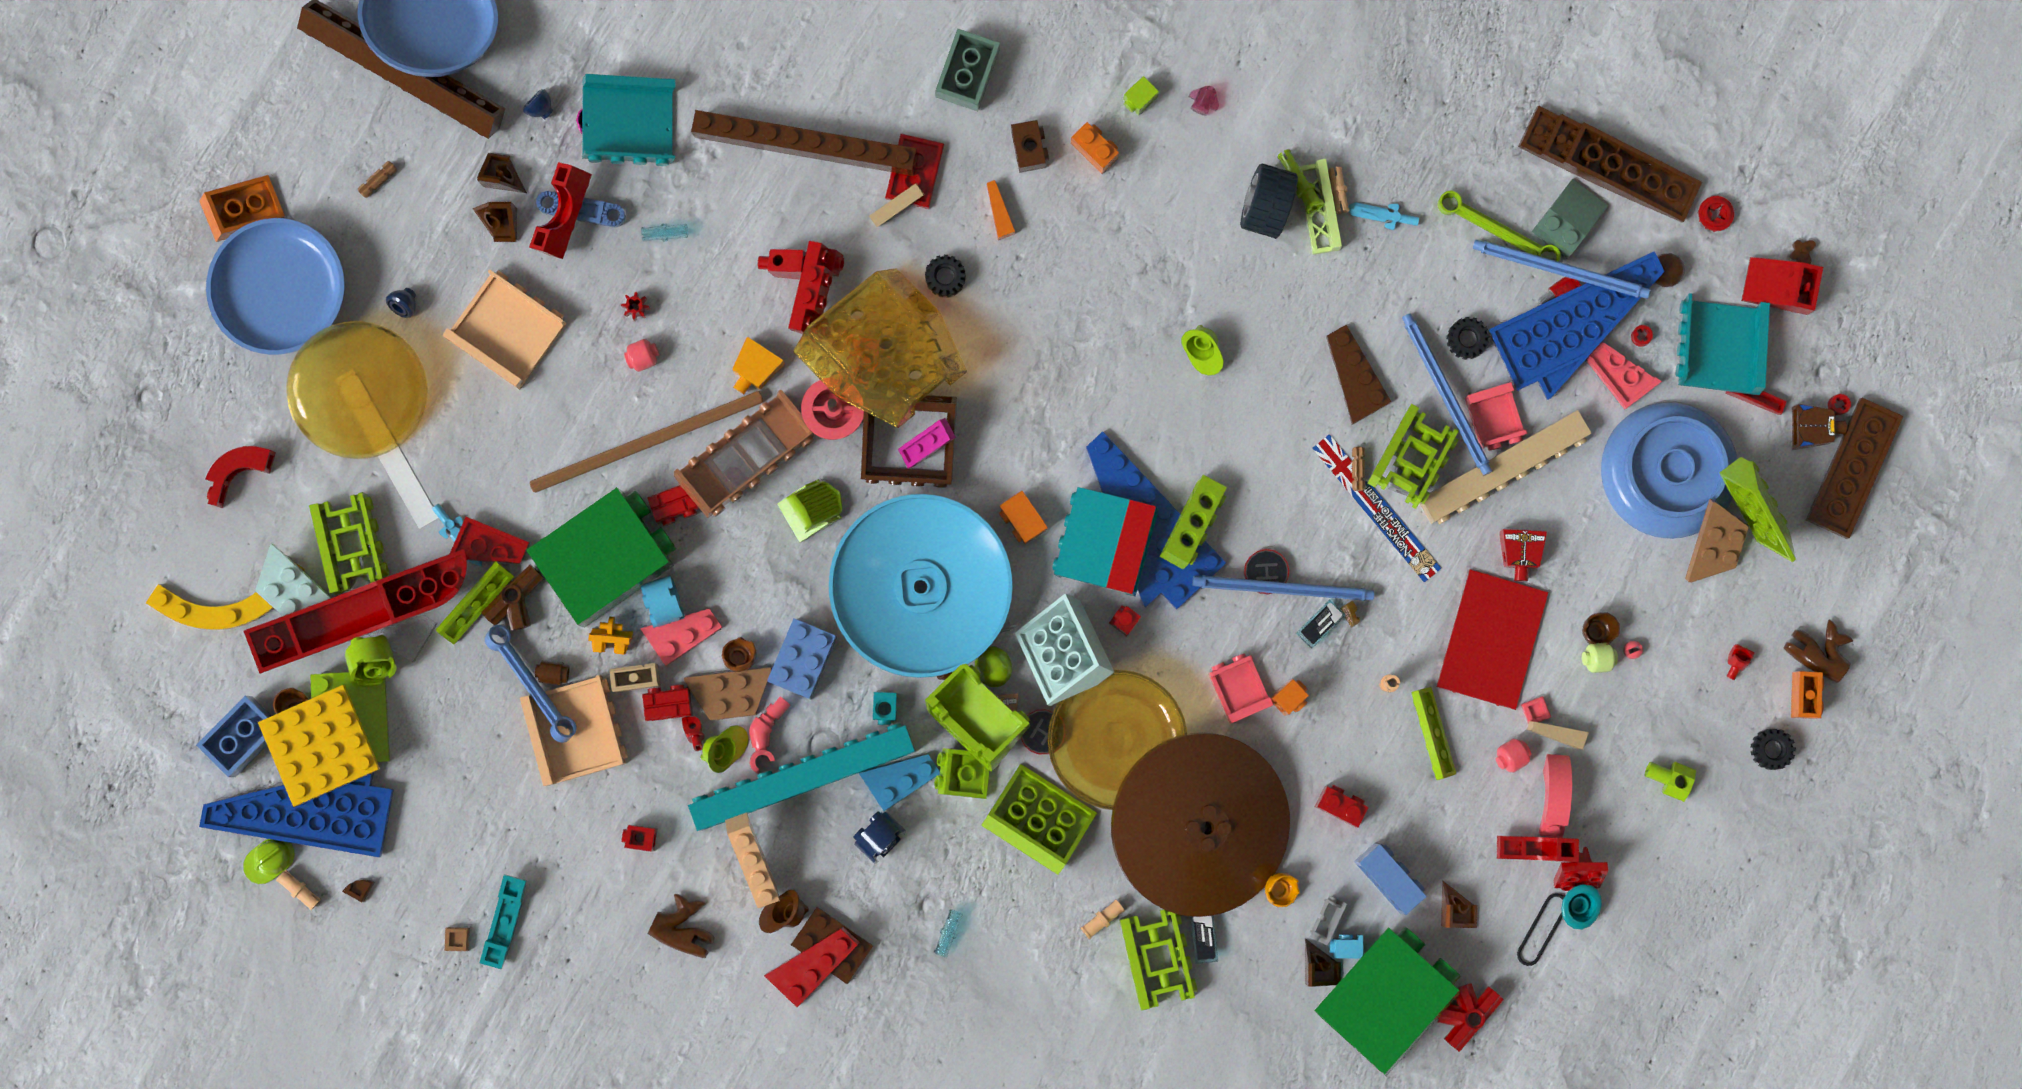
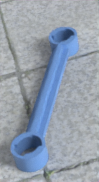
M503 625L492 626L485 635L487 647L491 650L499 651L551 723L550 733L553 739L561 743L569 741L577 730L575 722L567 716H562L509 643L511 639L510 631ZM491 635L503 637L504 643L494 641ZM557 726L568 728L570 735L560 733Z

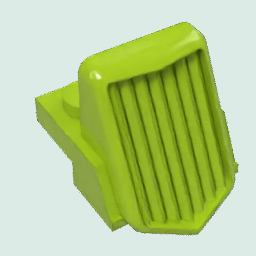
M819 479L804 485L777 503L799 542L805 541L815 533L842 518L840 515L843 510L841 492L828 482L820 481Z

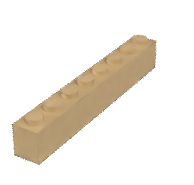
M1577 410L1490 459L1489 465L1492 469L1490 474L1483 476L1480 468L1476 467L1431 492L1425 504L1420 503L1430 523L1432 524L1437 521L1440 525L1451 518L1449 514L1455 510L1461 513L1470 508L1469 503L1476 499L1479 503L1490 496L1489 491L1495 488L1497 491H1500L1509 486L1508 481L1515 477L1518 481L1529 474L1528 469L1534 466L1536 469H1539L1548 464L1547 459L1555 455L1557 459L1568 453L1567 447L1573 444L1575 447L1588 441L1586 437L1592 433Z

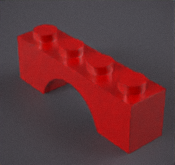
M558 162L551 182L558 195L557 211L547 224L536 226L529 248L563 259L589 186L591 173L573 165Z

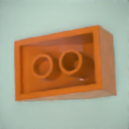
M268 175L204 192L199 200L216 242L226 240L235 231L252 222L285 217Z

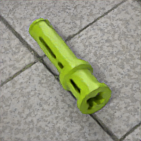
M1286 149L1284 153L1287 159L1282 152L1277 157L1286 171L1297 174L1296 195L1304 202L1307 214L1315 213L1325 203L1317 196L1314 184L1308 183L1291 150Z

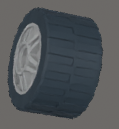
M1259 164L1245 196L1240 222L1241 228L1277 239L1284 229L1293 206L1298 182L1297 174L1267 164Z

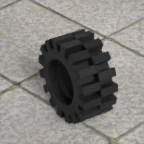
M945 254L942 257L940 255L936 256V259H932L926 267L925 280L927 287L933 294H938L939 297L947 296L948 298L953 294L955 296L959 290H962L965 284L964 266L954 256L949 257ZM949 268L953 271L954 279L951 283L941 284L937 280L936 276L940 269Z
M1470 317L1459 319L1451 326L1446 338L1448 339L1447 346L1451 348L1450 352H1454L1458 358L1463 357L1462 359L1464 360L1478 357L1489 344L1490 334H1487V326L1484 327L1482 325L1484 323L1477 321V318L1474 317L1472 319ZM1470 330L1475 333L1476 343L1473 346L1467 347L1460 342L1462 331Z
M1766 729L1757 733L1758 736L1753 738L1754 743L1750 746V748H1753L1751 755H1754V762H1758V766L1767 770L1783 769L1786 765L1792 763L1791 759L1795 758V755H1793V752L1796 751V747H1793L1795 742L1789 738L1791 737L1790 734L1784 733V730ZM1771 740L1777 741L1781 746V753L1777 758H1770L1765 752V746Z

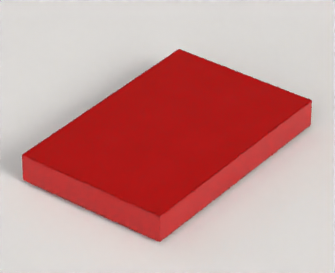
M900 134L898 145L916 148L918 156L914 176L891 172L885 199L892 200L917 183L925 195L910 205L929 209L944 143Z

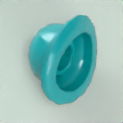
M1583 884L1568 891L1561 906L1562 916L1567 925L1573 929L1580 930L1590 927L1600 914L1602 907L1601 895L1593 886Z

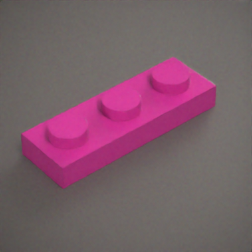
M943 418L898 448V451L909 469L956 437L946 418Z

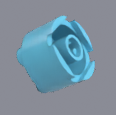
M671 575L641 585L643 602L646 609L649 608L651 614L649 616L653 628L685 619L684 610L680 604V597Z

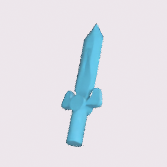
M1356 202L1348 205L1349 213L1352 216L1381 222L1391 220L1392 223H1385L1384 225L1385 228L1394 230L1395 224L1398 222L1418 226L1419 217L1400 214L1398 212L1399 204L1388 205L1389 209L1394 210L1393 213L1389 212L1387 208Z
M440 504L435 505L432 510L445 526L439 531V534L448 539L449 536L446 533L448 529L451 532V539L455 542L460 528H457L455 523L462 526L463 519L458 516L451 520ZM468 560L472 564L482 566V561Z

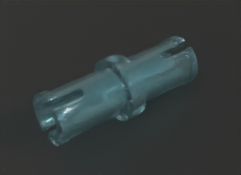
M665 223L656 227H642L641 235L644 236L642 241L662 240L666 242L669 239L688 238V230H686L688 226L687 224L667 226Z
M953 909L949 910L945 925L939 931L941 935L934 950L935 954L948 957L953 939H956L958 935L956 931L963 917L961 912Z

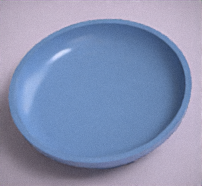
M359 0L358 22L367 45L383 62L411 75L440 77L460 72L482 58L494 40L498 26V10L495 0Z
M284 218L255 221L231 234L215 253L210 263L206 280L208 306L213 319L221 331L239 346L253 352L268 355L296 352L319 340L335 322L341 310L345 292L342 265L331 244L310 226Z
M1674 402L1655 403L1629 414L1611 433L1602 455V483L1610 504L1617 514L1630 526L1654 537L1684 538L1699 533L1709 499H1713L1724 509L1729 507L1733 497L1719 472L1736 461L1738 457L1728 433L1709 414L1686 404Z

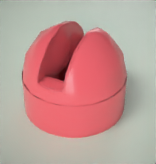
M1630 641L1625 644L1623 651L1627 658L1637 659L1642 655L1643 647L1637 641ZM1639 647L1638 651L1630 654L1629 649Z

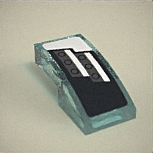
M1329 599L1296 634L1312 649L1346 615Z
M1214 915L1203 917L1190 916L1195 964L1218 962Z

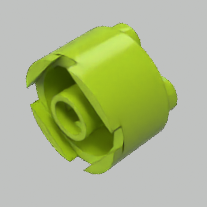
M386 636L356 637L350 641L351 645L345 651V659L352 681H357V684L360 686H374L383 683V678L388 675L390 679L396 673V663Z

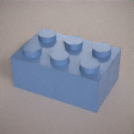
M793 618L767 682L811 700L837 636Z
M244 696L196 746L227 777H236L267 746L258 722L272 715L253 696Z
M1374 843L1354 862L1400 914L1407 915L1427 897L1423 893L1425 888L1417 879L1411 880L1407 875L1410 871L1402 862H1396L1392 858L1394 853L1387 845Z

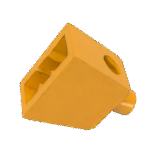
M747 337L732 369L740 377L733 388L743 395L751 384L759 390L762 389L784 366V361Z

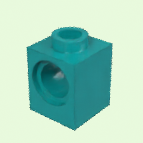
M874 692L873 720H878V725H891V721H896L897 693ZM887 702L891 705V712L888 715H881L879 713L881 703Z

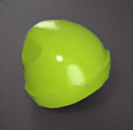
M996 646L988 647L975 660V667L981 673L979 678L986 686L999 687L1010 679L1012 663L1008 654L1001 648Z

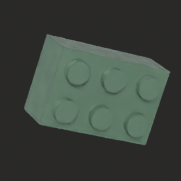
M957 28L935 90L936 98L978 112L1000 51V43Z

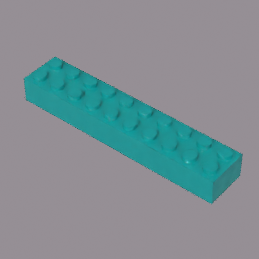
M897 723L887 727L888 732L883 734L875 731L865 735L866 740L859 742L858 739L845 742V748L837 750L836 747H832L822 751L823 756L816 758L815 755H810L800 759L801 764L794 766V763L780 766V771L773 774L772 771L758 774V780L751 782V779H745L735 783L736 788L730 789L726 786L715 790V795L709 798L705 794L693 798V803L688 805L696 830L703 831L722 824L727 819L744 813H752L915 753L916 750L906 725L901 726V723Z

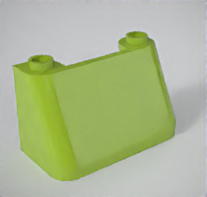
M962 664L925 699L926 707L930 715L983 766L992 772L1030 727V719L1021 710L1019 712L1015 710L1012 712L981 683L979 678L981 673L972 664L970 666Z

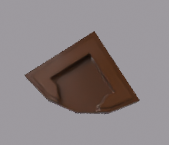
M367 879L356 880L348 884L342 892L360 902H364L375 882Z

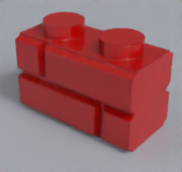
M681 485L647 497L656 523H662L663 526L675 523V518L684 516V518L697 515L696 510L700 509Z
M684 685L670 686L669 691H661V687L647 689L648 693L642 694L644 716L647 722L693 716L690 689H684Z

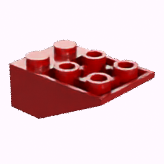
M1750 257L1741 301L1757 305L1761 302L1770 303L1771 308L1809 315L1816 308L1824 267L1803 262Z

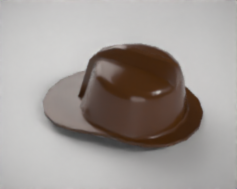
M795 890L784 892L779 896L780 901L764 907L759 917V926L764 933H773L783 927L793 928L801 923L809 908L799 899L798 893Z

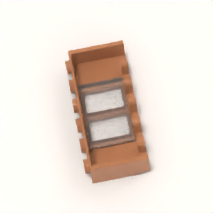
M779 390L774 399L769 403L764 402L757 412L752 416H746L739 426L733 430L729 429L725 432L722 439L715 444L711 443L708 445L705 452L698 457L694 456L688 461V465L680 471L676 469L674 477L707 518L712 515L716 517L726 509L724 507L730 501L734 503L743 496L742 491L748 487L752 489L761 482L760 478L764 474L770 475L779 468L777 464L782 460L789 461L796 455L795 451L801 446L805 448L812 443L814 433L806 426L800 411L785 393Z

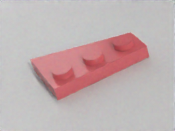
M1601 342L1586 359L1624 410L1662 382L1645 372L1640 366H1636L1627 360L1625 356L1604 342Z
M710 609L685 615V619L655 628L650 625L640 629L665 666H668L723 627Z

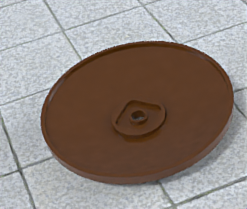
M1215 733L1180 735L1158 744L1144 754L1133 765L1119 787L1111 817V838L1114 853L1123 874L1134 889L1151 903L1164 910L1194 917L1212 916L1231 911L1256 896L1265 887L1270 876L1276 873L1282 862L1290 832V811L1287 796L1281 780L1272 766L1250 746L1228 736ZM1209 821L1212 828L1210 832L1204 834L1201 831V826L1204 822Z

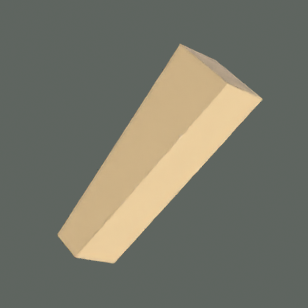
M915 183L869 215L875 226L879 227L925 194L918 184Z
M1530 721L1527 727L1529 731L1581 750L1584 748L1589 733Z

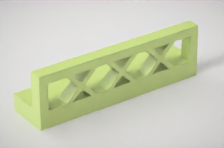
M1326 159L1317 160L1315 164L1299 166L1302 172L1316 170L1317 179L1313 184L1315 186L1318 182L1319 189L1315 187V192L1320 195L1325 203L1322 207L1323 211L1321 209L1317 211L1325 219L1321 228L1312 223V217L1315 213L1307 214L1305 211L1312 253L1316 255L1339 251L1342 244ZM1320 233L1328 238L1329 247L1317 248L1316 238Z

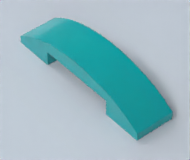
M504 874L498 894V903L488 939L484 944L480 964L498 969L503 968L519 918L527 880Z

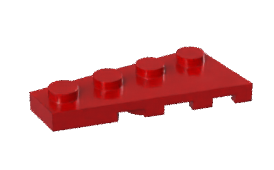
M841 927L810 948L805 949L777 968L767 972L764 977L798 1007L860 942L844 927Z

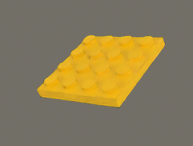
M345 685L336 687L258 722L293 807L380 770Z

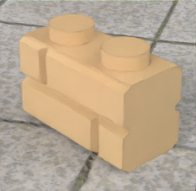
M656 663L609 669L612 692L618 693L661 687L659 667Z

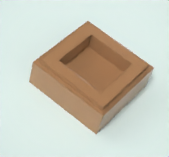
M446 927L444 951H469L470 928Z

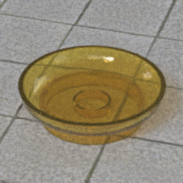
M349 321L337 323L320 330L302 345L290 365L286 382V394L292 418L309 441L320 449L339 457L366 459L394 450L412 435L423 417L427 403L428 387L423 365L414 349L406 340L381 325L364 321Z
M1114 670L1113 674L1098 685L1058 702L1049 724L1048 750L1057 776L1071 793L1088 804L1113 810L1119 787L1133 765L1158 744L1187 734V727L1179 705L1162 685L1150 677L1137 672Z

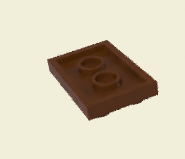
M816 907L791 943V946L802 952L841 927H844L860 943L831 974L848 984L873 945L825 911Z

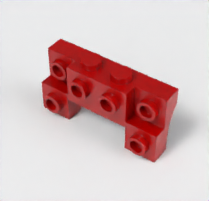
M809 241L788 329L800 333L811 340L823 342L824 336L829 331V323L823 317V313L827 305V296L832 284V276L839 277V273L844 267V255L838 250L829 249L819 242Z

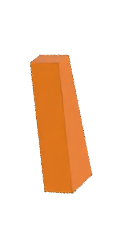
M990 181L987 183V190L999 241L1014 235L1015 230L996 181Z

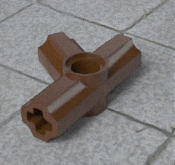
M530 564L509 585L505 586L501 593L481 613L493 625H498L508 616L511 631L530 627L531 623L525 597L545 578ZM516 589L518 597L515 601L511 602L508 599V593Z

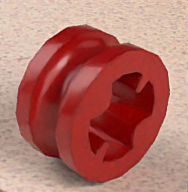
M1646 325L1637 326L1631 334L1632 342L1639 347L1648 345L1653 338L1651 328ZM1641 330V333L1643 331L1647 333L1645 336L1646 341L1637 339L1639 335L1637 331Z
M1837 394L1828 401V409L1834 410L1835 415H1842L1848 412L1851 407L1850 399L1844 394ZM1836 399L1837 401L1844 402L1843 410L1835 407Z

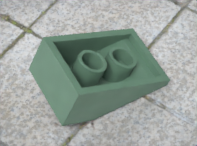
M1572 179L1531 232L1548 245L1556 246L1561 255L1568 258L1586 237L1608 205Z

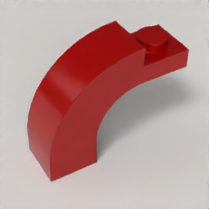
M243 446L232 449L220 456L213 463L205 480L213 482V486L207 492L208 504L223 508L232 479L243 471L256 470L270 474L276 452L257 446Z
M1497 836V859L1579 862V839Z

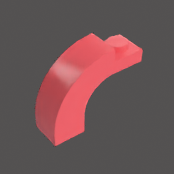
M1547 754L1543 769L1545 802L1539 833L1540 836L1563 838L1571 811L1570 756Z

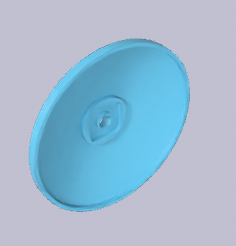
M911 494L889 499L874 506L849 527L837 546L832 559L829 573V598L831 609L840 631L852 648L864 659L880 669L896 675L915 678L935 677L954 672L960 665H968L973 662L996 639L1005 623L1011 604L1012 573L1002 542L991 526L979 514L949 498L928 494ZM917 581H924L927 584L926 592L922 594L917 593L914 590L915 583Z

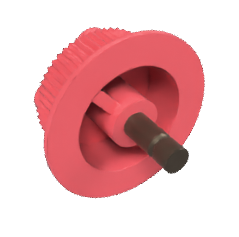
M838 377L824 378L812 384L806 391L801 404L802 417L808 429L815 435L828 440L842 439L851 435L860 426L864 417V399L859 389L850 381Z

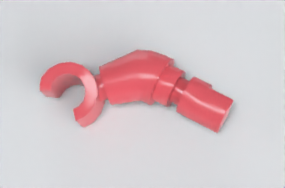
M781 696L773 705L770 703L766 708V714L762 713L759 718L756 717L749 728L752 748H755V752L750 757L749 764L751 769L757 774L760 772V769L755 764L758 756L766 755L769 761H775L772 753L767 751V747L770 746V733L773 731L771 728L775 725V719L779 720L791 706Z

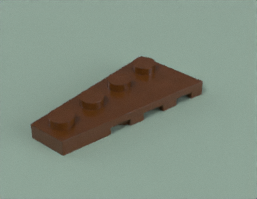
M1344 325L1327 335L1326 339L1336 367L1344 401L1348 408L1351 425L1387 406L1391 403V400L1348 326Z

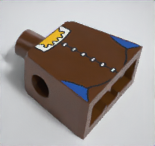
M1797 404L1792 407V450L1828 445L1835 441V434H1846L1847 423L1846 421H1835L1834 410Z

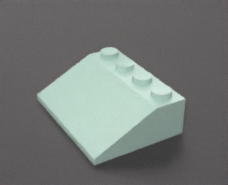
M1068 594L1062 595L1015 632L1049 706L1098 685L1114 673L1081 601Z

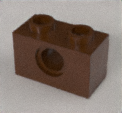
M1038 120L1011 124L1019 173L1046 168V161H1049L1047 147L1043 148L1041 140L1045 139L1043 126L1038 125ZM1027 142H1034L1037 147L1032 151L1027 150L1024 147Z

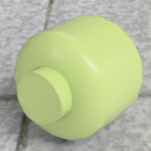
M1607 643L1589 644L1585 652L1582 653V663L1592 673L1610 672L1618 662L1616 649L1611 645H1607Z

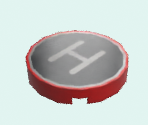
M1263 549L1256 551L1245 563L1244 577L1250 580L1286 583L1289 578L1288 563L1275 550ZM1257 592V593H1259V594H1266V595L1272 594V593Z
M1046 709L1035 710L1029 713L1027 716L1030 719V727L1021 737L1023 745L1029 751L1039 755L1049 754L1057 750L1065 736V727L1061 718L1054 712Z

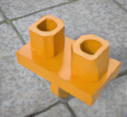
M610 616L608 623L600 622L599 628H592L588 641H592L593 652H605L606 644L614 643V653L625 655L633 639V631H622L623 624L615 623V617Z

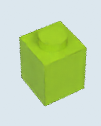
M1143 76L1124 94V105L1130 112L1133 113L1135 111L1139 115L1158 97L1159 91Z

